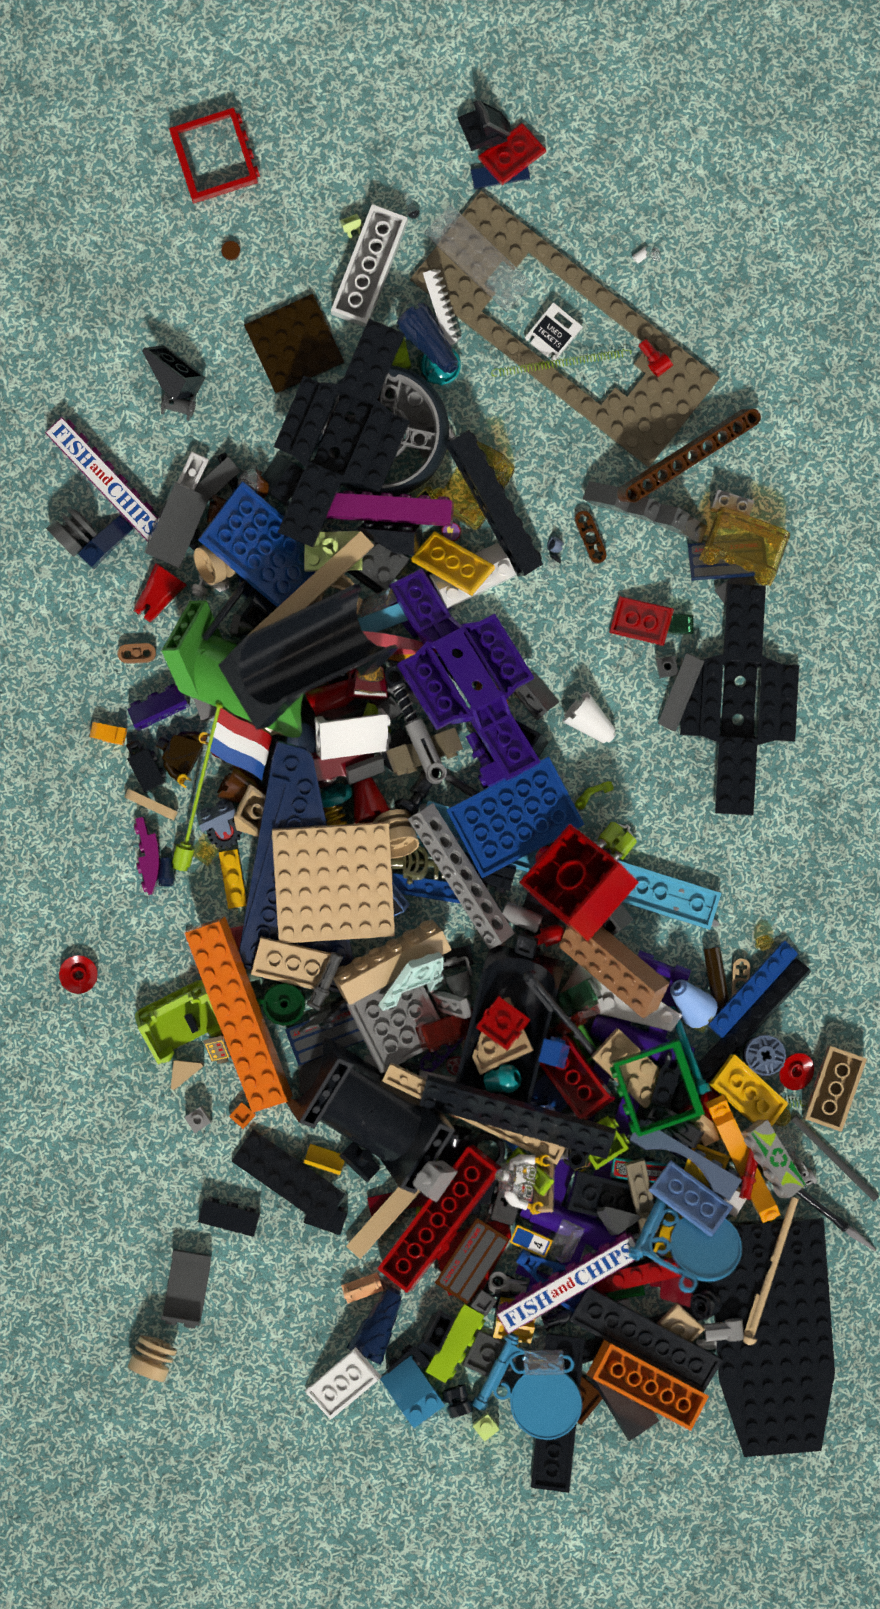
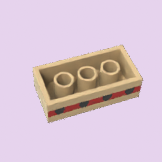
M828 1045L803 1118L842 1132L867 1059Z

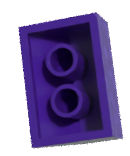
M175 683L165 687V691L160 694L154 692L148 695V699L143 702L137 700L130 704L131 707L127 710L136 730L140 731L190 707L185 694L178 690Z

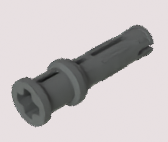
M331 953L320 981L313 987L314 992L306 1003L311 1008L322 1011V1004L330 993V984L343 959V956L340 954Z

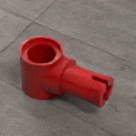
M647 339L638 345L648 358V366L656 377H659L673 366L669 357L664 352L660 353L655 350Z

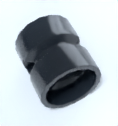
M465 1384L442 1391L445 1403L449 1404L447 1411L450 1418L460 1417L474 1411L471 1400L467 1399L469 1394ZM460 1397L459 1401L454 1402L455 1398Z

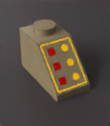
M223 1035L203 1040L211 1062L217 1061V1064L229 1062L228 1058L231 1055Z

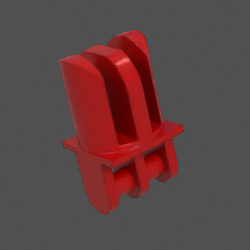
M551 925L540 929L541 934L533 937L539 939L538 945L544 943L545 947H549L561 942L564 930L559 925Z

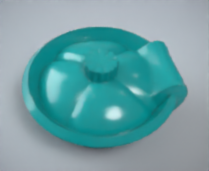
M453 348L451 350L459 362L457 364L458 368L452 373L443 372L425 354L423 355L421 370L426 377V381L443 386L452 382L458 376L461 369V360Z

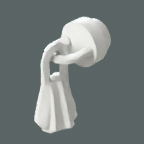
M199 576V585L193 584L191 589L193 590V595L203 597L207 592V589L203 587L204 583H208ZM226 577L223 581L210 586L222 592L229 589L230 583Z

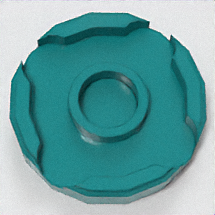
M342 783L325 787L323 793H321L323 808L341 804L349 799L352 795L350 785L347 784L345 786Z

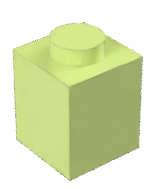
M488 1411L472 1423V1427L484 1442L500 1430L499 1425Z

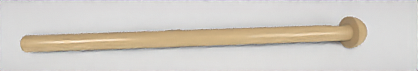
M791 1197L773 1255L769 1260L772 1261V1265L766 1274L760 1295L756 1294L743 1339L748 1345H753L757 1341L754 1336L799 1200L796 1197Z

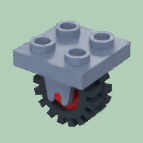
M224 799L217 802L216 806L212 808H203L196 815L202 832H207L208 839L212 845L215 844L217 848L221 846L222 849H225L226 846L231 848L232 844L236 845L237 840L241 838L240 834H242L241 831L236 830L234 821L236 810L233 802Z

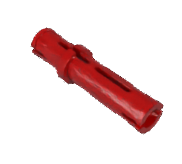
M749 1148L744 1176H741L742 1186L739 1198H746L747 1200H751L753 1185L756 1183L755 1175L758 1165L751 1148Z

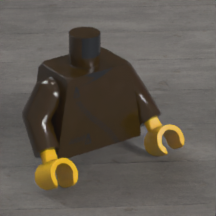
M194 730L182 731L178 735L174 734L171 741L160 737L156 744L157 748L165 751L162 759L168 774L184 788H186L184 785L185 780L192 781L189 775L204 744L208 745L206 738L210 736L209 733H201Z

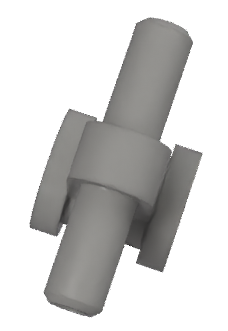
M790 1153L789 1156L805 1181L806 1186L818 1183L810 1167L806 1169L802 1160L797 1158L794 1153Z

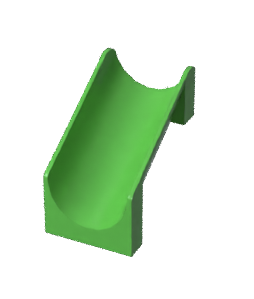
M207 600L189 601L161 650L178 690L183 694L213 706L221 703L226 711L251 721L218 666L238 644L223 639L218 627L208 641L204 640L202 635L212 623L214 617ZM304 694L270 727L266 728L291 738L300 737L302 734L301 703Z

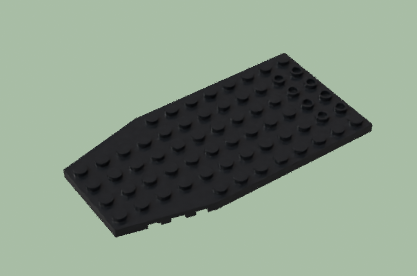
M784 1218L773 1219L765 1223L762 1220L731 1222L739 1233L742 1243V1254L739 1263L732 1273L723 1279L711 1281L712 1290L718 1294L722 1305L720 1312L714 1315V1323L725 1322V1320L740 1318L742 1319L744 1333L756 1294L760 1295L766 1274L772 1265V1261L769 1260L773 1255ZM792 1218L754 1336L757 1339L756 1343L748 1345L743 1340L716 1341L717 1356L723 1359L718 1368V1379L744 1457L822 1451L835 1376L824 1218Z

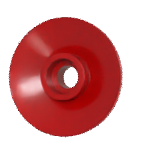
M81 955L66 959L59 970V979L62 986L67 991L75 994H82L91 990L98 977L97 968L93 961ZM77 971L82 972L83 976L81 978L76 977Z
M804 1053L789 1055L785 1060L784 1066L779 1070L781 1083L790 1090L804 1088L812 1080L814 1064L812 1059Z

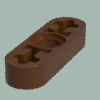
M580 511L575 516L576 527L591 562L601 564L606 559V550L591 514L587 511ZM580 516L588 517L589 519L586 521L587 526L592 525L593 528L582 532L581 529H585L582 522H578ZM589 532L596 535V540L593 543L585 540V535ZM597 543L600 544V546H597L596 548L598 552L603 553V555L601 556V560L593 558L595 551L593 548L589 550V547L594 546Z

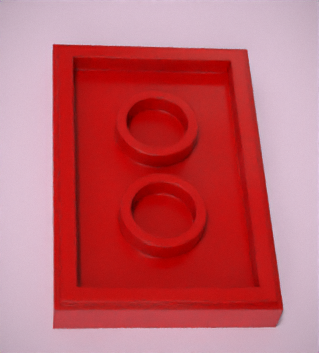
M523 123L510 131L507 142L492 148L489 147L478 156L480 162L502 186L546 153V148Z
M619 596L609 633L664 646L674 609Z

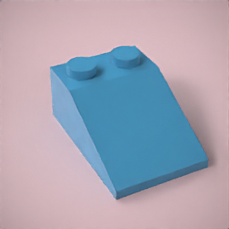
M412 1356L401 1362L389 1374L386 1373L380 1378L413 1428L445 1406L444 1400L420 1367L413 1361Z

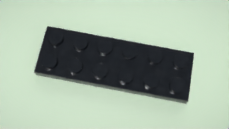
M252 1129L231 1161L324 1227L327 1226L347 1196L345 1192L254 1129Z

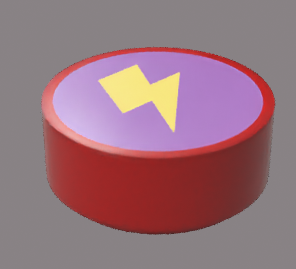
M453 523L452 526H443L442 536L453 542L459 539L461 530L456 523Z

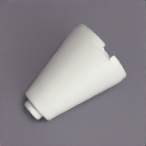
M588 692L581 695L583 699L581 701L576 700L564 715L565 719H562V721L601 743L611 742L616 736L614 733L616 729L591 694Z

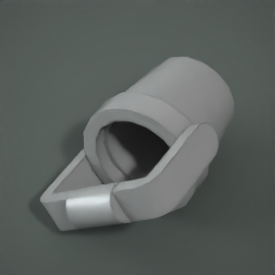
M455 956L446 959V962L443 963V967L447 965L449 967L458 964L460 961H466L468 971L442 979L444 985L448 984L451 993L460 997L473 994L470 977L473 976L468 958L465 956L460 958Z

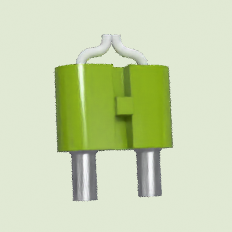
M610 822L597 838L599 842L597 845L602 849L603 847L606 850L609 848L611 854H613L612 857L618 861L619 859L623 860L637 843V840L630 831L631 827L629 825L623 826L616 822Z

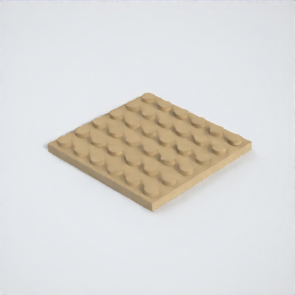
M389 822L272 829L279 942L297 943L395 936Z

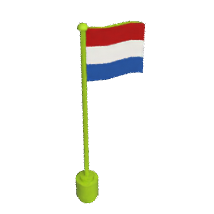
M221 703L215 705L217 709L185 842L181 841L175 847L172 863L173 868L179 871H188V867H191L195 848L189 843V838L210 752L227 763L251 772L262 781L272 736L265 730H256L253 724L235 717L223 709Z

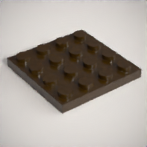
M313 293L244 325L275 394L300 384L303 376L313 378L345 363Z

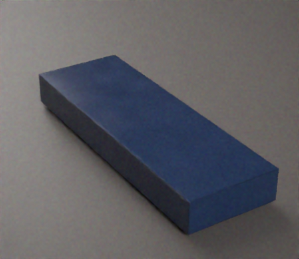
M486 167L471 170L474 190L501 185ZM528 167L505 184L530 180Z

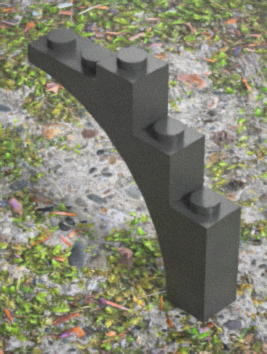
M588 482L583 500L595 506L618 511L656 524L696 543L702 542L707 525L689 516L690 514L684 510L660 504L650 497H643L634 503L623 502L617 496L619 487Z

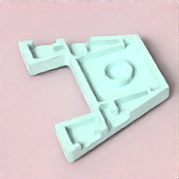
M440 952L427 954L423 958L413 959L407 963L379 1003L382 1011L397 1006L401 994L411 989L427 984L425 989L431 994L444 988L442 983L444 977L441 973L444 970L443 956Z

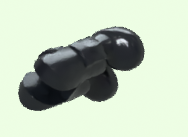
M424 769L409 790L413 794L409 800L405 798L398 799L393 804L397 809L409 811L412 816L419 811L423 798L427 797L429 790L434 785L426 779ZM432 769L431 771L434 778H439L440 773L438 769Z

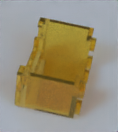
M720 507L713 519L699 560H702L707 565L717 564L720 559H723L728 564H736L747 571H755L754 578L757 580V583L771 586L777 575L790 533L783 528L733 509Z

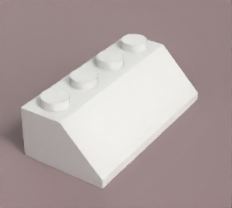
M498 543L475 553L477 556L492 563L495 566V570L472 596L434 574L429 575L440 599L447 609L516 576L508 556Z

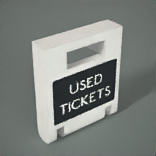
M552 303L524 339L528 341L533 335L535 338L530 344L547 358L554 352L555 355L551 361H556L583 326L555 303ZM558 313L572 323L569 329L555 319Z

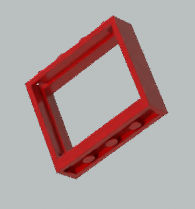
M234 107L169 128L193 204L258 183L257 177H260L257 166L253 167L251 161L254 159L251 148L247 149L245 142L248 141L245 130L241 131L239 124L243 122L240 113H236ZM231 117L250 175L197 192L179 134Z

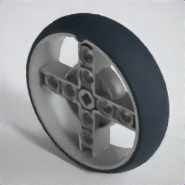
M391 366L382 387L379 402L386 408L391 409L393 414L408 420L405 413L398 408L402 385H408L421 395L432 413L435 433L413 429L409 424L406 438L402 440L396 456L401 454L406 447L430 451V454L415 473L401 481L383 484L380 493L363 485L342 483L345 488L354 491V493L362 495V492H372L373 495L381 496V493H390L393 497H399L400 494H408L426 483L443 461L447 450L444 443L449 440V421L445 406L435 389L421 376L408 369ZM343 378L339 380L336 384H341ZM390 389L396 392L395 397L392 399L386 398V392ZM340 394L336 399V402L333 406V409L330 413V416L318 441V449L328 428V425L331 421V418L334 414V411L337 407V404L340 400ZM345 414L344 418L350 420L351 423L355 420L356 416ZM423 435L425 437L424 443L416 444L415 437ZM331 448L329 451L330 456L337 458L333 448Z

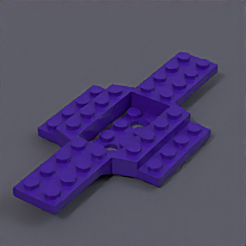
M423 569L390 584L388 588L423 643V646L414 655L399 662L397 666L435 729L438 730L448 724L470 721L507 781L538 765L541 761L512 716L507 703V699L515 690L532 681L534 676L495 613L478 622L459 624L448 612ZM433 648L437 650L438 654L445 663L448 671L451 673L458 687L461 689L462 693L467 699V702L470 704V709L463 700L462 696L460 695L456 686L452 682L445 668L441 664L437 655L433 651ZM460 649L462 657L455 658L452 655V650ZM479 681L482 684V689H473L472 682Z

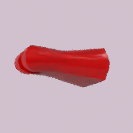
M155 563L133 611L140 615L146 609V606L150 605L151 607L148 609L144 619L151 622L187 584Z

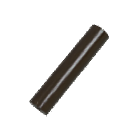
M720 947L703 949L710 993L717 1001L718 1008L716 1014L729 1001Z

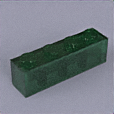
M590 977L557 995L556 1002L568 1016L571 1015L574 1018L583 1013L581 1009L588 1006L590 1009L599 1004L598 1000L602 998V995L593 978ZM553 1011L549 1027L554 1024L558 1027L563 1024V1021Z

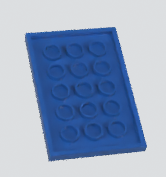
M241 482L198 540L278 608L317 571L305 572L304 570L305 544L278 533L284 516L248 485Z
M549 756L541 760L535 767L508 781L504 779L446 810L481 878L555 841L569 824L576 829L585 825Z

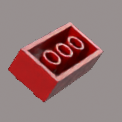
M564 1035L561 1039L565 1040V1044L570 1046L565 1068L547 1065L540 1062V1066L576 1116L588 1120L612 1102L615 1097L573 1039Z

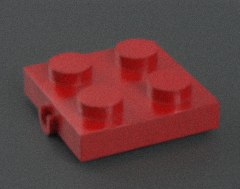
M498 996L490 1009L487 1008L485 1010L484 1017L476 1028L508 1051L516 1039H519V1036L522 1035V1031L531 1019Z

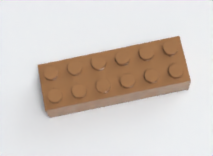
M567 926L559 948L643 1019L658 1009L669 985L666 979L604 927L601 926L592 938L587 941Z

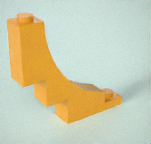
M721 1095L706 1104L720 1138L741 1178V1176H744L749 1149L744 1142V1138L725 1096ZM757 1167L756 1183L753 1185L751 1202L762 1222L765 1223L775 1219L780 1215V1212Z

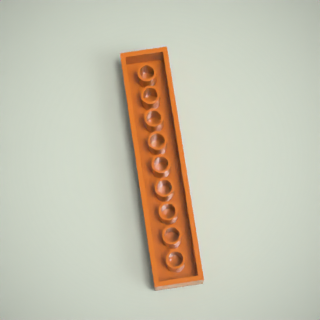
M226 916L190 928L184 934L252 1113L288 1102L293 1094Z

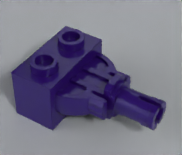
M473 732L466 736L473 751L472 758H478L482 766L479 769L481 775L478 776L482 787L486 789L504 780L505 777L496 762H491L486 753L488 749L486 746H483L477 733Z

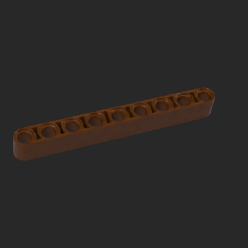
M742 409L620 486L617 491L618 499L623 502L633 503L639 501L755 427L761 420L760 412L756 409ZM689 451L691 453L690 459L688 458ZM674 461H675V463H676L675 469L673 468V462H674ZM659 470H660V472H661L660 478H658V472H659ZM644 480H645V482H646L645 488L643 487V481H644ZM628 490H630V492H631L630 497H628V495H627V494H628Z

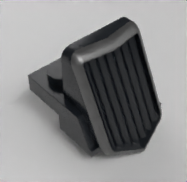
M480 100L473 102L474 111L457 117L471 151L486 145L492 148L508 141L510 122L501 111Z

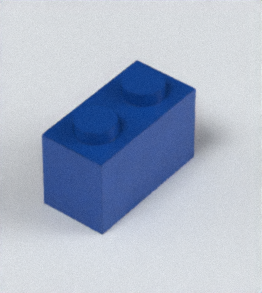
M551 1036L550 1040L544 1039L538 1061L564 1069L570 1046L565 1044V1040Z

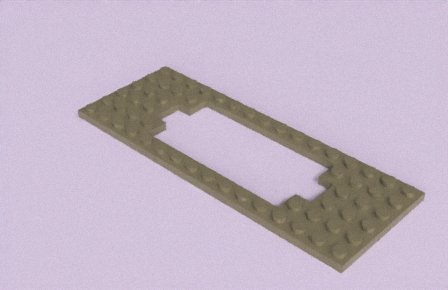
M482 191L479 192L410 278V281L430 296L423 273L432 269L441 270L437 276L443 277L440 284L446 286L442 289V292H448L444 298L450 299L447 306L453 308L450 310L452 314H455L457 318L514 363L522 365L523 370L524 365L528 374L648 468L720 379ZM530 254L639 341L642 342L647 339L655 350L660 353L664 352L673 363V366L659 377H656L648 366V358L642 353L634 363V366L645 373V375L631 393L625 396L618 389L614 388L600 405L561 373L552 368V366L549 369L547 362H545L547 367L545 369L542 358L482 312L496 295L484 284L502 262L515 271L525 257Z

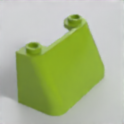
M202 980L192 982L139 1009L135 1013L137 1027L158 1065L169 1062L173 1058L174 1049L206 1033L214 1037L222 1035ZM189 1013H193L200 1027V1030L195 1033L191 1032L184 1018Z

